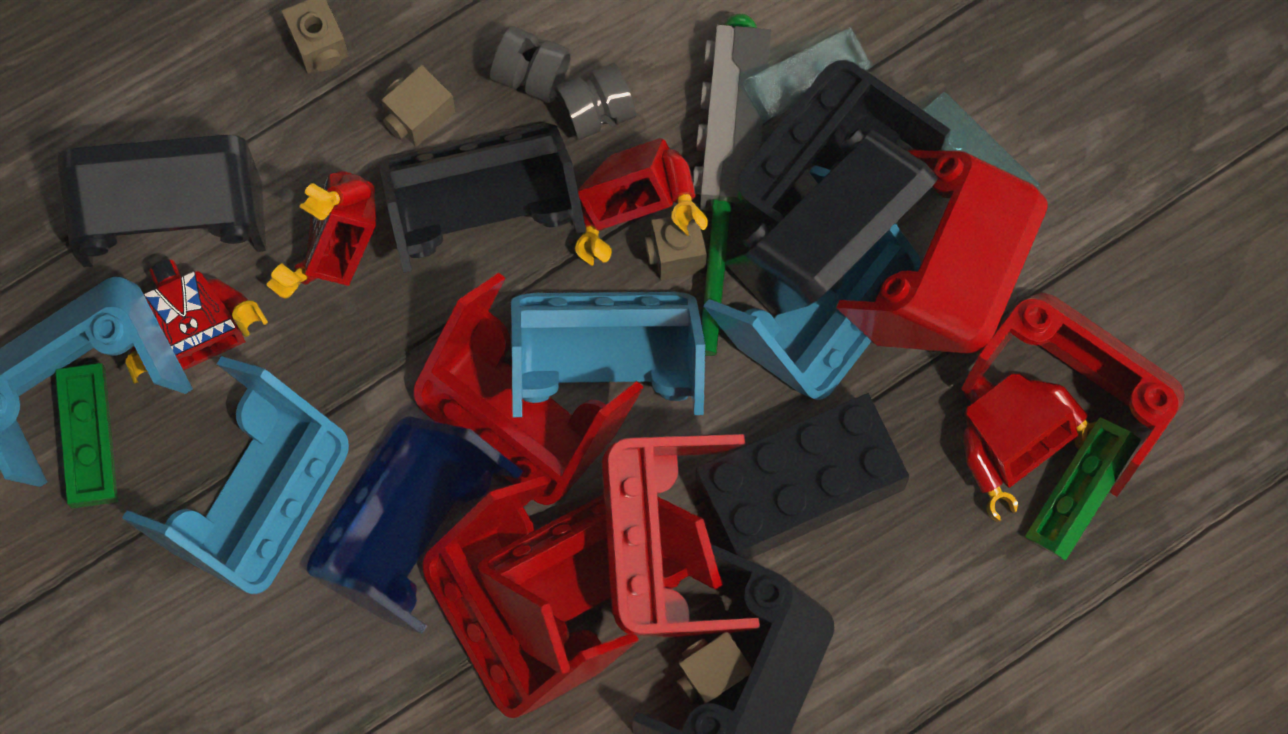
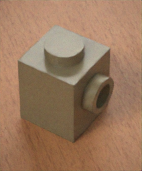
M306 0L282 10L287 30L307 74L316 70L322 72L333 69L340 64L342 59L349 57L343 35L326 0Z
M423 65L406 79L399 78L387 88L382 99L385 112L383 122L396 138L401 140L406 137L415 147L456 113L453 95Z
M671 216L651 220V236L644 237L649 264L657 263L661 281L706 272L707 254L702 231L694 219L687 226L689 236H686L677 227Z
M726 632L709 644L706 639H702L691 645L681 654L684 658L679 663L678 672L681 678L676 683L691 705L699 702L700 705L708 703L718 704L746 685L752 667L728 632Z

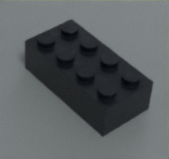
M866 393L697 467L695 483L728 552L749 560L904 491L910 476L869 393Z

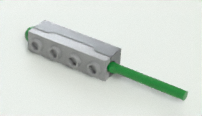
M746 14L732 15L726 20L724 25H717L716 41L707 40L705 67L713 68L712 83L703 82L701 109L709 110L708 125L699 124L696 150L705 152L704 167L695 166L693 179L695 194H701L700 210L712 211L701 319L705 341V356H715L717 354L719 325L704 308V304L708 299L722 304L726 266L724 262L727 256L731 213L749 214L737 195L738 178L744 167L761 148L771 29L757 28L755 21Z

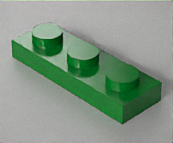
M102 363L55 369L67 504L72 509L118 502L106 368Z
M1099 417L1025 537L1035 545L1066 561L1141 439L1131 431Z

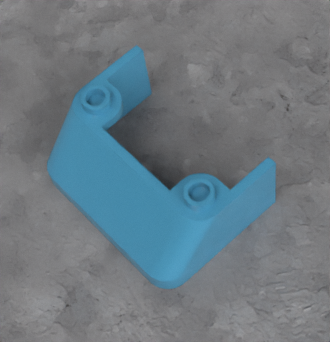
M814 165L809 173L819 183L831 170ZM895 223L844 274L842 285L836 293L829 289L809 306L779 314L775 318L769 312L759 308H752L742 312L711 299L707 300L704 308L740 351L799 393L816 400H821L828 397L872 341L836 308L839 300L875 302L883 283L888 277L901 271H918L921 266V260L918 253Z
M121 277L108 278L0 348V470L5 479L38 487L48 482L16 420L20 411L19 396L56 373L55 369H62L93 348L101 353L115 356L126 352L134 346L154 384L184 394L193 389L142 290L134 282Z
M682 292L528 293L518 295L511 300L513 417H522V399L532 403L544 402L549 399V396L559 390V383L636 381L651 382L653 390L660 393L666 400L681 401L691 396L694 415H704L705 341L698 304L694 296Z
M221 356L217 365L247 387L237 406L236 419L240 429L252 438L251 443L206 517L190 509H181L173 513L165 524L127 510L122 519L181 559L249 594H258L265 591L277 576L344 463L349 450L347 435L341 428L266 369Z

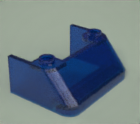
M411 416L405 417L398 421L388 432L316 545L307 562V573L326 587L384 621L423 634L427 625L410 614L417 603V586L407 578L455 500L468 502L482 497L489 489L491 477L494 473L519 479L523 471L470 429Z

